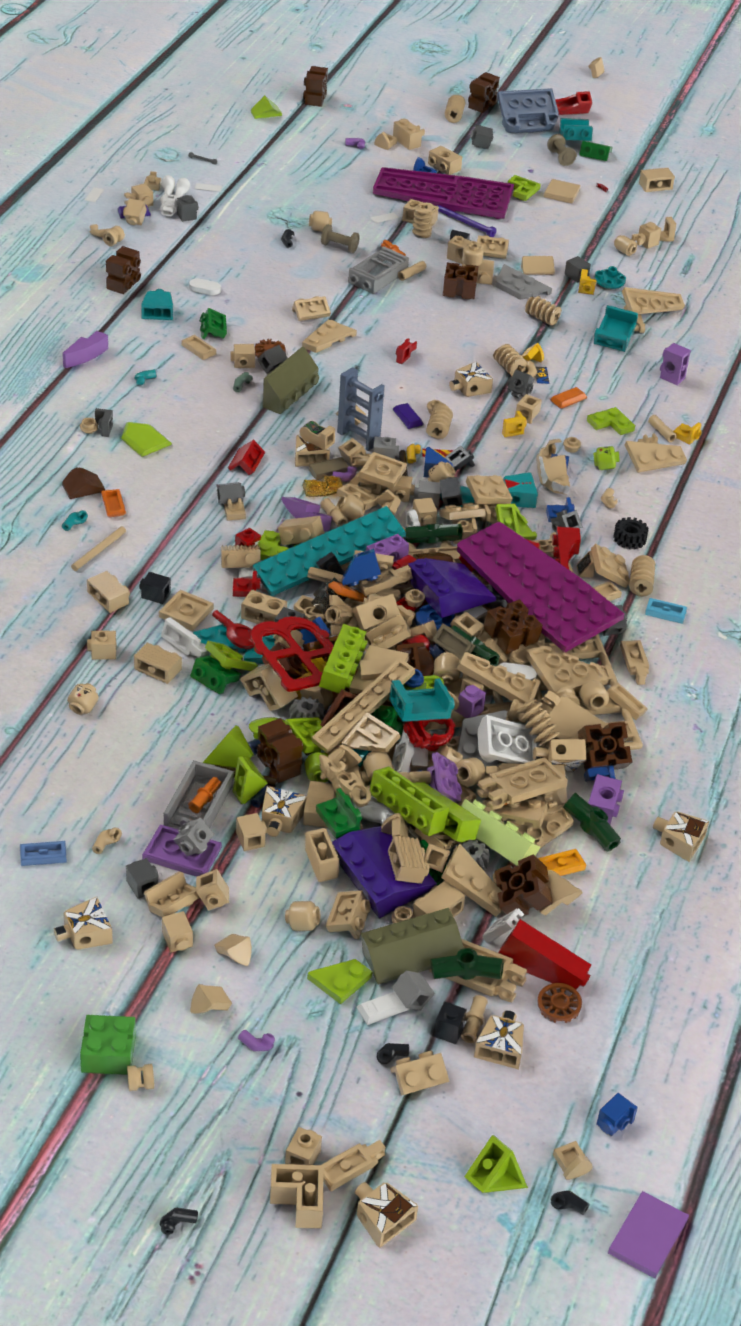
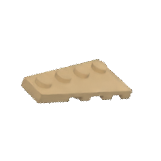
M624 287L622 290L628 311L638 314L683 310L685 306L681 294Z
M467 652L463 654L457 666V670L494 690L499 695L511 701L517 699L523 704L534 700L541 682L535 678L533 681L526 679L525 675L519 672L517 674L508 672L507 668L501 665L492 666L488 660Z

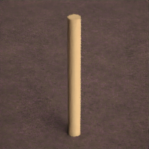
M123 526L118 528L73 563L71 568L74 571L80 569L126 533V529Z

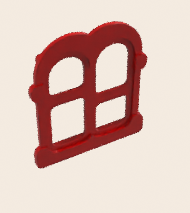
M291 616L284 617L278 620V622H261L255 625L251 632V641L255 645V652L266 659L281 678V685L287 692L319 686L323 672H320L311 660L330 656L334 647L329 640L330 635L326 630H321L315 623L301 617ZM302 628L309 630L324 648L307 652L303 651L291 636V631ZM274 634L278 635L287 642L290 648L270 651L263 643L262 638ZM297 655L312 675L292 679L277 659Z

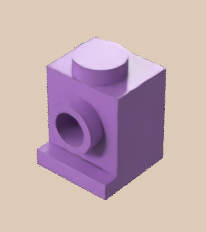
M474 685L467 686L458 697L459 707L454 711L465 718L479 715L484 710L486 693Z

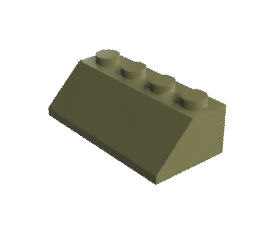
M304 347L298 349L264 378L263 408L282 414L318 383L319 368Z
M449 908L361 933L362 951L378 985L398 979L405 971L419 973L431 969L430 959L457 955L458 951L464 949L457 923Z

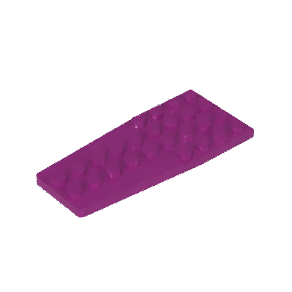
M386 167L381 168L373 186V194L405 201L413 199L423 203H431L434 206L440 205L454 212L477 214L483 217L490 216L496 219H505L514 190V184Z
M496 522L457 543V552L508 603L520 599L529 609L528 615H534L543 625L541 633L564 653L624 619L625 613L587 582L501 522Z

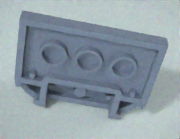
M552 88L498 91L497 98L503 117L502 125L506 132L528 133L554 129L559 112Z

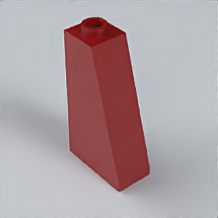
M521 919L498 951L499 954L512 958L513 964L527 969L528 974L552 984L563 983L577 990L580 985L584 987L591 976L588 974V971L592 964Z

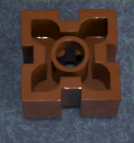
M311 66L310 70L307 71V75L304 78L306 90L303 92L305 105L322 107L327 95L328 68Z
M485 72L471 81L469 85L471 94L468 97V108L483 113L488 110L489 106L495 105L497 103V88H499L500 77Z
M122 246L116 251V256L112 255L106 260V272L108 273L106 288L108 290L124 294L131 289L132 285L140 280L141 273L140 268H138L141 263L140 251Z
M447 262L443 296L454 298L456 295H459L466 300L475 299L479 266L466 264L465 267L459 266L460 264Z
M520 599L508 603L506 609L500 606L488 610L485 618L484 630L491 638H498L497 645L505 654L518 650L520 644L527 647L537 643L543 627L534 615H528L529 609Z
M281 718L258 726V739L261 744H258L257 757L265 767L270 768V773L274 778L278 779L277 782L281 783L301 775L303 743L300 738H297L292 733L291 727L286 725Z
M625 721L608 723L603 729L601 724L586 725L578 731L579 739H585L586 761L583 763L585 771L591 768L613 766L614 770L625 769L633 763L630 746H624V741L628 738Z
M534 854L519 860V866L512 867L509 864L495 870L496 886L502 890V892L498 893L499 907L505 914L519 908L524 914L523 916L529 914V910L532 907L540 910L553 904L551 889L546 885L549 882L547 866Z

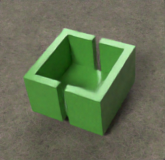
M86 1015L80 1052L81 1073L128 1075L127 1066H132L136 1038L135 1017Z

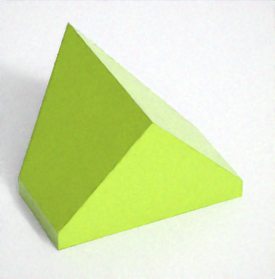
M265 95L251 109L254 119L282 116L278 106Z
M235 725L203 763L237 768L238 757L251 758L254 754L241 729Z
M238 757L232 792L241 804H245L268 783L249 757Z
M495 1135L490 1137L464 1176L482 1193L528 1188L514 1152Z

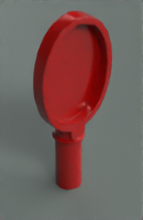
M218 610L212 613V616L227 628L226 635L232 644L243 649L255 647L251 641V628L240 623H233Z

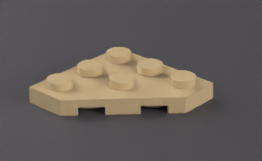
M545 645L526 651L525 656L547 689L553 693L567 686L573 688L575 692H579L583 684L592 680L599 681L603 685L607 684L608 677L599 664L593 662L587 664L579 661V657L564 652L563 655L551 651L552 648Z

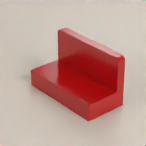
M253 439L238 449L228 469L231 471L240 465L248 475H251L255 472L265 451Z

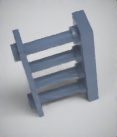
M352 367L340 375L337 433L344 435L349 431L355 432L366 439V450L369 451L374 448L375 437H381L385 385L381 384L374 389L358 381V370ZM357 389L369 395V402L357 396ZM356 403L368 410V417L356 410ZM355 418L367 424V431L355 425Z

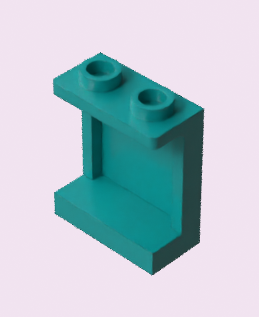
M560 118L559 133L565 140L592 141L593 127L589 126V119Z
M607 305L601 325L595 330L594 344L625 352L637 326L638 313Z
M435 679L432 689L405 690L400 680H392L389 700L402 722L451 718L455 701L440 679Z

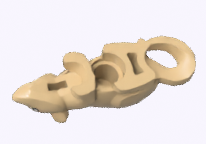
M319 755L320 769L322 771L321 779L328 778L335 791L341 788L345 794L349 795L351 801L356 806H366L371 800V793L354 772H350V774L346 772V765L343 761H340L338 763L339 767H337L327 756ZM361 789L366 795V798L363 800L360 799Z

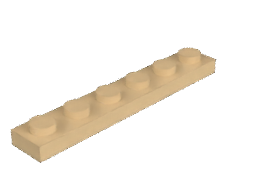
M398 658L312 736V742L328 754L348 735L367 712L372 714L389 698L392 680H400L402 685L405 684L415 674V668L403 659Z

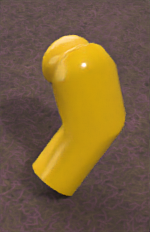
M410 444L407 447L406 454L409 464L415 463L416 454L421 453V446L419 444Z

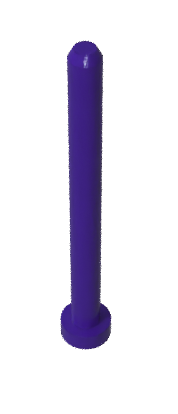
M436 205L439 207V212L487 233L489 237L495 236L497 231L495 227H487L443 206Z

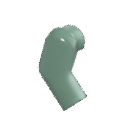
M248 372L242 373L235 379L233 390L240 392L243 383L249 384L253 376L249 375Z

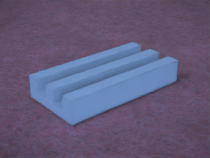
M65 841L20 844L21 866L67 863Z

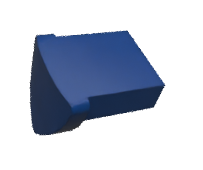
M418 157L416 159L413 171L437 173V170L426 166L422 158Z
M613 766L587 769L584 773L585 782L595 781L597 774L616 779Z

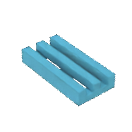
M649 598L645 615L683 624L687 607Z

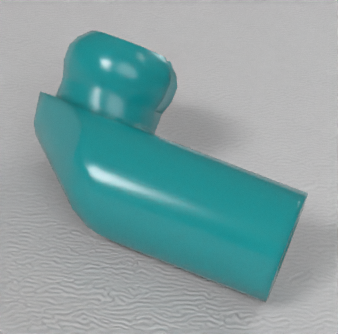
M145 370L137 373L134 377L136 384L143 385L145 379L156 378V370Z
M81 510L71 513L63 522L62 528L65 531H69L73 525L83 524L88 518L87 512Z

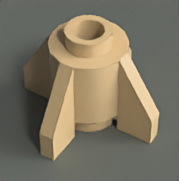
M329 595V603L332 606L326 610L325 614H316V618H326L332 624L330 625L331 635H339L343 624L348 625L354 613L352 608L338 595Z

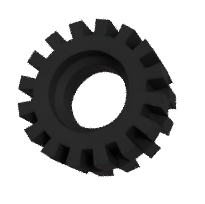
M627 517V520L625 518L618 520L615 524L614 541L619 546L622 544V548L626 546L628 549L634 547V550L638 549V547L642 548L647 541L649 531L647 524L642 523V520L637 521V518L632 520L631 517Z

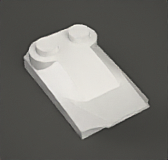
M486 715L481 719L478 727L479 755L486 762H493L495 760L514 764L534 761L533 749L534 747H539L540 744L534 743L537 735L530 736L529 734L533 727L526 728L525 725Z

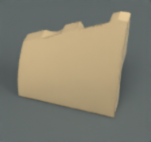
M302 595L294 604V610L304 613L305 619L311 622L316 619V614L326 613V609L320 608L319 600ZM322 618L326 626L329 628L330 623L326 620V618Z
M547 870L549 882L546 883L551 889L553 904L539 910L545 916L559 904L569 905L583 894L582 890L572 885L553 870Z

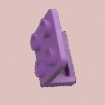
M438 752L432 753L434 766L427 768L431 773L430 786L455 803H461L460 795L462 794V789L457 781L456 774H458L456 764Z

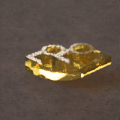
M323 476L322 481L304 480L302 486L306 496L321 497L337 494L338 488L342 487L343 483L340 477Z

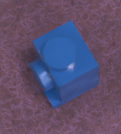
M617 1093L600 1109L596 1125L604 1133L613 1136L618 1130H624L628 1123L632 1124L634 1122L638 1107L620 1093Z

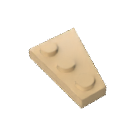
M328 319L302 342V347L317 353L331 347L332 343L336 341L343 342L348 336H356L357 330Z
M634 441L625 442V447L637 473L683 465L687 461L681 446Z
M488 798L483 800L482 803L486 805L485 810L490 813L492 809L488 806V802L492 800ZM531 799L513 804L509 803L502 808L492 811L502 816L501 821L513 819L515 824L524 825L525 822L533 823L534 828L540 829L548 810V802Z
M563 804L547 810L540 829L534 828L533 823L515 824L513 819L506 820V823L509 821L519 827L518 832L522 835L525 832L536 839L534 843L542 848L572 827L574 820L570 813L563 808L565 805Z
M459 844L454 849L441 878L496 917L501 912L498 893L502 891L463 846Z

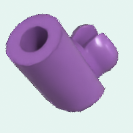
M345 138V145L357 146L359 149H363L365 147V140L362 138Z
M349 466L348 471L345 473L333 471L332 480L348 482L357 474V468Z
M243 1030L238 1036V1039L252 1051H269L274 1047L275 1037L270 1033L263 1034L262 1038H255L247 1030Z

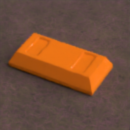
M575 387L553 396L550 401L562 409L587 399V396L583 391Z
M120 489L101 491L107 516H123L126 511Z
M335 581L328 584L329 588L338 595L364 602V598H367L363 593L348 587V585Z

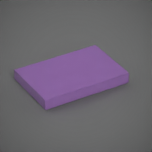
M160 824L142 854V859L147 858L150 863L197 877L209 872L222 848V843L210 839L207 843L208 847L204 852L199 855L196 853L186 856L174 841V838L179 833L178 829Z
M642 1191L609 1247L608 1254L656 1278L688 1221L689 1215Z

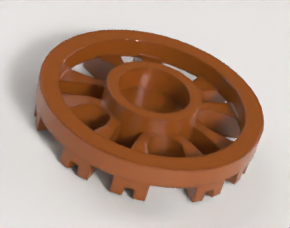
M264 339L260 340V343L255 344V356L259 358L263 352L277 345H280L286 353L285 345L281 341L279 342V340L277 342L272 341V339H267V341Z
M553 983L545 986L539 992L538 1007L541 1015H544L545 1018H550L549 1021H554V1023L556 1021H565L567 1023V1021L571 1022V1019L578 1017L582 1008V998L573 987L563 983ZM550 990L553 995L549 996L546 992ZM567 990L572 994L570 996H567L565 992Z

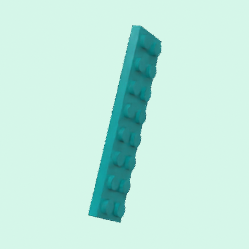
M385 506L253 565V571H257L258 578H260L270 596H274L310 580L311 578H308L310 567L318 568L316 562L330 552L336 556L341 566L352 561L355 550L366 551L368 545L396 534L404 538L406 537V531L390 509Z

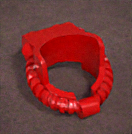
M452 718L406 721L403 729L414 747L436 751L440 746L447 744L452 739L456 725ZM431 721L440 725L445 723L447 730L443 735L434 733L432 736L424 728Z

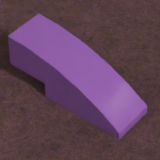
M95 331L89 338L80 337L62 353L63 367L77 366L103 354L108 350V334Z
M282 497L283 504L295 518L320 516L324 531H330L332 516L319 513L321 505L296 497Z

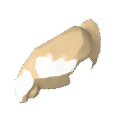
M561 439L549 440L546 447L541 448L536 457L539 481L550 491L567 495L570 482L567 475L565 455L551 457L552 453H556V446L554 444L562 441Z

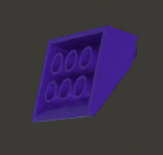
M428 558L417 559L415 562L408 564L413 577L410 580L411 585L424 593L425 600L441 618L496 601V597L464 564Z
M381 826L352 831L332 841V845H334L339 858V865L358 891H363L370 902L371 909L379 919L391 913L397 907L403 906L425 894L437 885L429 873L424 877L422 884L395 881V874L388 853L393 837L392 834L383 833Z

